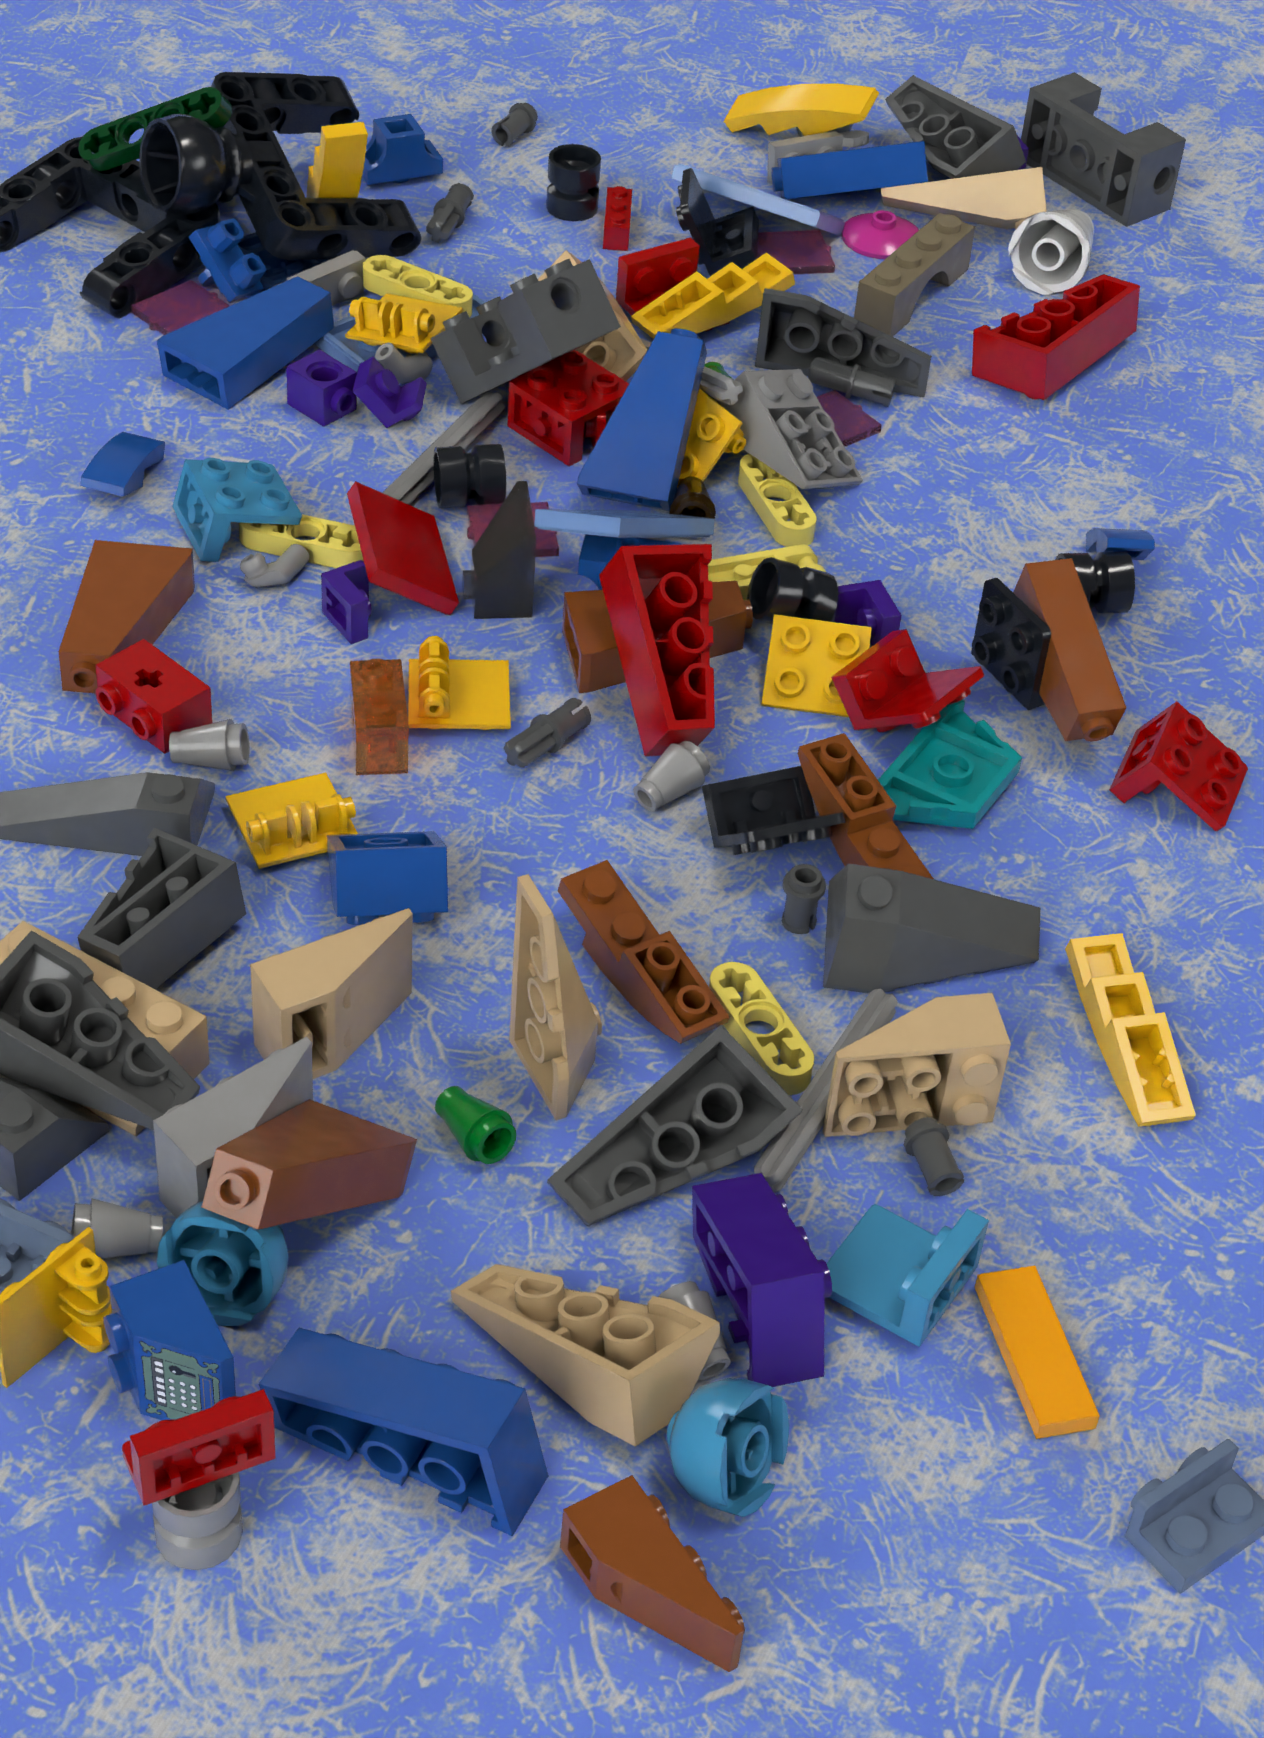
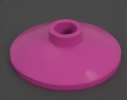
M881 210L850 218L845 222L841 236L844 243L853 251L867 257L885 260L918 232L919 229L910 221L896 216L892 212Z

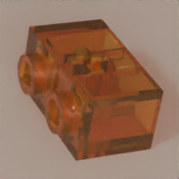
M401 659L350 661V711L356 775L408 773L409 725Z

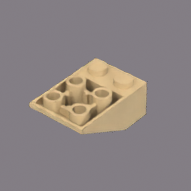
M409 908L385 917L376 918L371 922L334 935L325 936L320 940L250 964L254 1045L263 1059H266L274 1051L284 1049L307 1037L312 1042L313 1079L336 1071L412 993L413 913Z
M993 993L936 997L837 1051L823 1125L824 1137L859 1136L866 1133L906 1130L914 1121L926 1117L935 1118L938 1123L945 1126H971L978 1123L993 1122L1011 1046Z

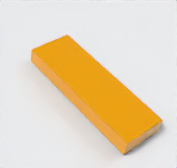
M1036 1266L977 1274L975 1291L1035 1438L1040 1439L1096 1429L1100 1415Z

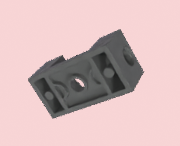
M1075 72L1031 87L1021 140L1029 148L1026 164L1032 168L1042 167L1043 175L1126 227L1171 209L1186 142L1184 137L1158 122L1127 134L1121 133L1093 116L1094 111L1098 110L1102 88Z
M566 259L544 270L548 277L546 279L538 281L536 275L532 274L511 284L510 287L513 294L502 300L499 296L476 307L479 313L478 316L469 318L465 311L442 322L445 331L430 339L461 404L621 327L590 259L575 266L572 265L570 259Z

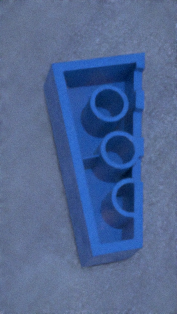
M299 1327L259 1382L260 1390L264 1389L274 1410V1428L346 1461L350 1459L354 1452L363 1455L365 1460L375 1470L380 1472L381 1477L401 1486L409 1476L440 1491L438 1503L460 1513L464 1511L468 1503L494 1515L491 1520V1527L511 1536L514 1535L548 1478L526 1389L504 1379L492 1380L459 1371L448 1364H433L403 1356L392 1349H377L348 1341L337 1334H322Z

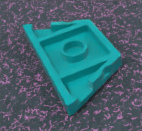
M961 700L948 704L940 711L941 717L936 722L923 727L881 775L878 781L896 805L893 820L973 829L1019 773L1022 757L1008 743L1001 741L996 736L995 730L984 719L975 723L963 711L965 701Z

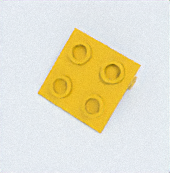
M388 293L380 300L362 296L359 300H352L349 313L351 317H355L356 324L345 334V338L363 341L371 346L392 343L395 348L402 349L407 353H424L432 344L430 338L445 331L442 322L462 313L463 308Z
M700 388L678 485L686 477H697L704 482L723 452L738 454L746 445L744 433L740 429L743 422Z
M774 614L761 706L849 717L831 677L869 649L872 627Z
M438 636L426 638L419 647V659H409L408 728L511 729L509 660L449 659V647L442 638Z
M326 772L225 796V800L258 869L328 852L327 835L358 834L350 819L356 817L352 798H342L340 794H337Z
M87 1227L69 1243L57 1246L43 1264L23 1280L10 1284L1 1292L0 1372L2 1385L6 1388L68 1337L93 1353L101 1352L110 1345L103 1322L104 1316L112 1314L110 1289L106 1283L109 1271L106 1262L96 1255L94 1233L90 1227Z

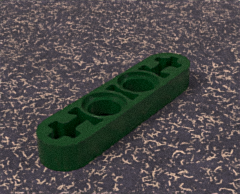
M205 87L89 130L79 143V154L95 170H108L140 158V145L143 135L134 143L129 144L131 135L138 129L144 128L145 131L152 120L172 114H188L207 122L214 128L223 127L229 121L232 107L230 102L216 88Z

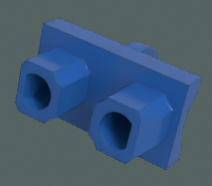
M234 218L195 230L189 236V239L200 255V260L206 268L198 276V280L203 287L216 284L221 294H224L229 303L245 296H254L264 289L260 279L267 270L259 256L254 253L244 255L239 248L238 243L244 238V231Z

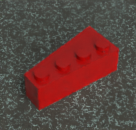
M1103 274L1063 291V299H1044L1035 303L1033 312L1020 317L1019 314L1014 312L1002 317L1001 326L992 330L987 325L974 329L972 376L1024 393L1031 399L1046 400L1136 332L1140 285Z
M712 544L621 546L599 574L645 757L661 756L670 744H680L682 741H690L698 746L715 728L714 668L710 667V647L714 644L713 626H709V603L713 599L712 581L708 580V564L712 560Z

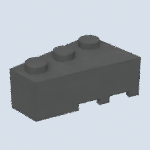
M153 828L147 837L149 847L140 860L132 859L124 870L126 880L117 893L108 892L77 938L80 949L84 953L156 989L245 916L246 909L235 861Z

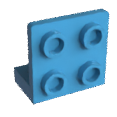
M206 458L204 460L185 459L172 507L200 561L219 562L223 545L229 541L231 536V522L300 524L302 514L272 464L259 460H252L248 463L227 462L217 458Z
M874 1204L826 1263L832 1281V1294L829 1298L920 1347L978 1267L989 1220L967 1209L953 1229L944 1226L936 1236L893 1212Z

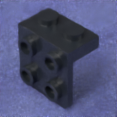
M693 169L683 170L682 185L678 186L680 206L676 207V214L682 230H689L693 240L700 245L698 264H705L709 275L712 276L731 262L743 269L756 260L758 256L759 219L754 207L715 219Z
M992 578L986 580L979 604L971 654L1027 710L1045 705L1039 691L1051 631L1048 625L1000 579Z
M802 766L702 786L714 848L732 845L733 855L765 851L783 847L785 844L831 837L832 825L846 823L844 812L816 816L812 795Z

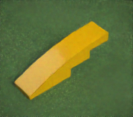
M838 83L795 84L770 87L738 95L723 122L732 133L758 124L763 127L768 135L798 127L804 136L824 133L865 120L879 92L875 87Z
M364 122L321 126L320 146H315L314 165L308 166L306 198H358L368 137Z
M767 252L743 269L731 262L709 278H705L696 271L631 316L633 324L653 339L658 331L671 333V330L676 328L689 330L697 334L725 324L762 306L765 288L786 291L794 286V273Z
M1123 933L1070 939L1065 951L1082 1004L1114 1082L1138 1127L1193 1120L1196 1114L1165 1012L1155 1013L1144 973H1134Z

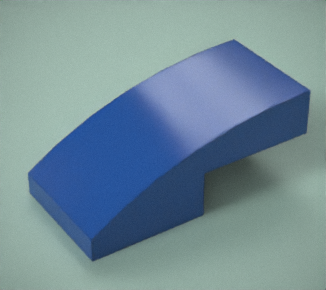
M121 432L109 440L94 456L81 476L80 486L122 497L143 487L144 470L164 459L165 442Z
M1093 528L1086 533V552H1128L1132 560H1144L1155 549L1154 538L1145 530Z

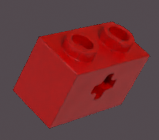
M145 639L134 643L95 665L97 678L95 694L100 707L107 714L114 715L129 726L140 739L147 740L164 754L169 752L171 732H181L185 729L212 723L211 687Z

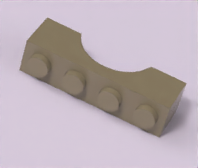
M939 213L859 281L854 318L892 337L910 322L916 302L930 279L950 286L968 270L976 226L965 223L957 216Z

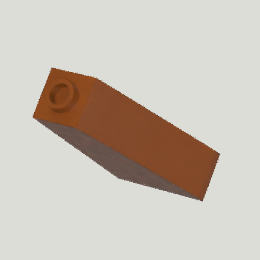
M102 540L94 541L59 648L62 691L95 693L97 689L96 664L142 639L147 640L152 645L194 592L193 548Z
M1072 558L1026 563L1013 593L1046 623L1051 631L1039 691L1041 698L1065 741L1085 739L1086 741L1093 742L1113 735L1127 707Z
M737 581L712 582L713 599L709 603V626H713L714 644L710 647V658L743 649L745 629H751L753 612L749 599L743 600ZM603 590L564 592L562 632L579 693H588L626 682Z
M309 1099L216 1148L201 1208L259 1230L398 1198L403 1195L417 1139Z

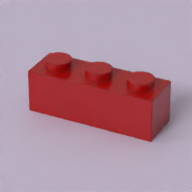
M622 186L607 187L603 249L628 251L633 189H626Z

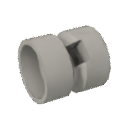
M239 1472L152 1503L156 1546L167 1561L179 1568L191 1570L207 1569L229 1559L238 1548L243 1533Z

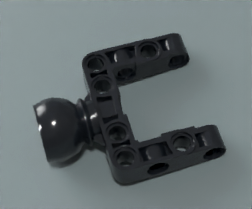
M222 72L215 76L211 87L220 91L232 107L231 117L223 127L214 128L207 122L188 114H172L152 120L144 131L139 158L141 182L147 199L154 208L174 215H191L208 209L217 201L226 203L231 201L234 196H239L263 247L271 255L285 260L333 259L352 250H357L365 258L375 255L398 257L411 253L421 243V234L406 204L402 200L306 198L273 131H277L278 134L321 133V126L352 123L355 119H359V111L344 81L340 77L286 73Z
M82 137L73 138L0 185V252L12 249L86 201L102 208L144 231V233H137L121 244L114 252L103 258V263L88 273L82 286V292H80L81 297L85 301L115 318H122L203 265L200 255L189 239V236L195 230L221 222L219 208L215 203L208 209L191 215H174L160 211L151 205L145 195L141 182L139 161L133 160L104 171L95 170L79 154L78 148Z

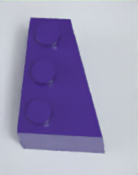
M762 1173L692 1186L693 1238L716 1297L728 1295L738 1319L729 1322L728 1325L733 1342H747L749 1348L748 1380L776 1387L824 1377L825 1298L830 1297L832 1294L831 1276L826 1262L823 1259L817 1260L811 1251L804 1228L802 1226L796 1227L789 1217L783 1196L781 1194L775 1195Z

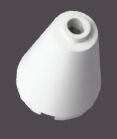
M1078 209L1040 212L1025 219L1013 232L1008 247L1015 277L1027 289L1042 295L1063 292L1079 283L1087 272L1091 258L1094 225L1089 215Z

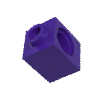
M319 349L286 366L287 404L325 427L357 410V396L352 391L357 372Z

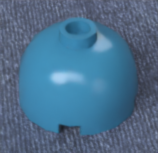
M201 1201L181 1213L160 1240L157 1255L158 1269L185 1260L217 1325H243L251 1321L257 1313L265 1310L285 1280L289 1255L283 1230L279 1225L259 1230L201 1208L203 1203Z
M725 1378L700 1386L682 1404L680 1410L673 1415L667 1429V1443L669 1445L671 1464L674 1475L681 1487L693 1499L714 1509L745 1517L756 1512L770 1497L775 1484L762 1482L768 1475L772 1462L784 1464L789 1437L787 1404L782 1396L771 1394L770 1391L774 1389L773 1387L746 1379Z

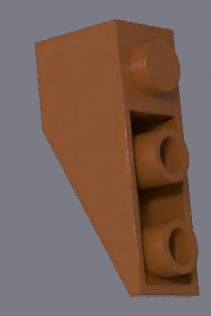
M633 1475L563 1509L560 1548L597 1600L728 1672L738 1668L745 1627L737 1607L729 1598L719 1597L707 1580L705 1566L696 1550L690 1545L683 1546L670 1528L667 1512L660 1500L652 1494L647 1496Z

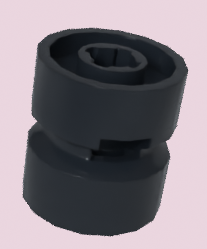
M566 144L555 147L550 151L548 179L551 184L547 187L546 208L554 217L566 221H584L597 214L599 187L597 184L600 180L601 156L596 150L585 145Z
M501 444L474 445L471 453H466L461 446L435 447L433 471L436 501L439 508L465 507L469 499H474L478 506L504 505L507 483L505 458Z
M1098 552L1094 559L1088 553L1058 554L1055 560L1072 558L1091 610L1095 607L1098 613H1128L1132 607L1135 593L1134 566L1128 552Z
M770 557L764 559L754 571L748 588L747 600L749 599L751 602L753 618L773 624L775 614L830 622L837 607L838 584L835 577L830 573L809 567L800 568L794 563Z

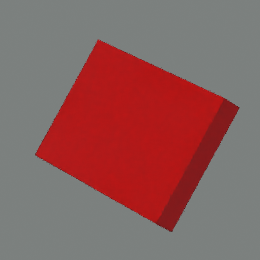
M355 481L347 492V497L369 582L441 613L451 615L458 606L459 600L435 516Z

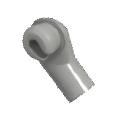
M385 343L375 353L377 361L385 369L390 370L400 384L412 382L419 377L424 380L430 374L433 367V362L426 351L424 353H416L415 355L407 353L406 357H403L392 343Z
M293 544L276 561L266 563L265 557L260 553L250 554L241 561L240 569L245 574L244 581L255 588L289 583L309 562L310 556L303 546Z

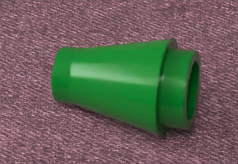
M451 1086L445 1089L437 1098L435 1103L436 1113L445 1121L470 1160L493 1164L502 1160L511 1151L516 1141V1129L513 1126L511 1116L507 1112L466 1093L459 1086Z

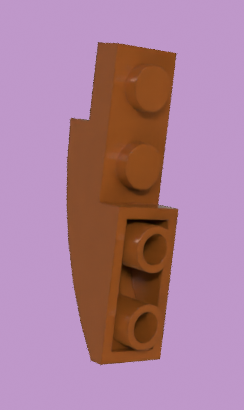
M845 733L799 746L798 757L819 815L844 812L846 823L832 825V836L830 837L844 866L849 863L899 870L934 879L893 822L896 809L895 803Z
M608 860L561 878L558 893L586 932L582 943L583 947L608 980L648 1022L680 1044L728 1023L730 1016L670 931L659 935Z

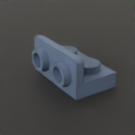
M1226 1439L1210 1451L1205 1447L1197 1449L1185 1459L1176 1474L1164 1482L1158 1478L1149 1481L1136 1493L1131 1501V1507L1134 1510L1125 1538L1180 1594L1264 1535V1499L1232 1469L1239 1448L1230 1439Z

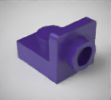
M372 356L359 364L352 391L378 420L388 428L401 420H411L421 411L427 383L419 377L401 387L395 375L390 370L384 369Z
M359 560L321 573L322 613L350 644L368 639V617L372 614V607L369 600V580L364 561Z
M881 580L838 586L837 607L830 622L872 627L870 644L873 646L892 631L899 630L902 615Z

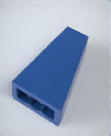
M924 141L777 158L778 167L771 168L773 191H780L781 198L783 199L928 182Z
M297 276L163 335L157 340L162 374L229 410L334 328L331 293Z
M677 328L672 329L671 333L657 332L578 476L577 485L582 495L664 511L670 510L678 486L707 355L704 340L698 339L696 333Z

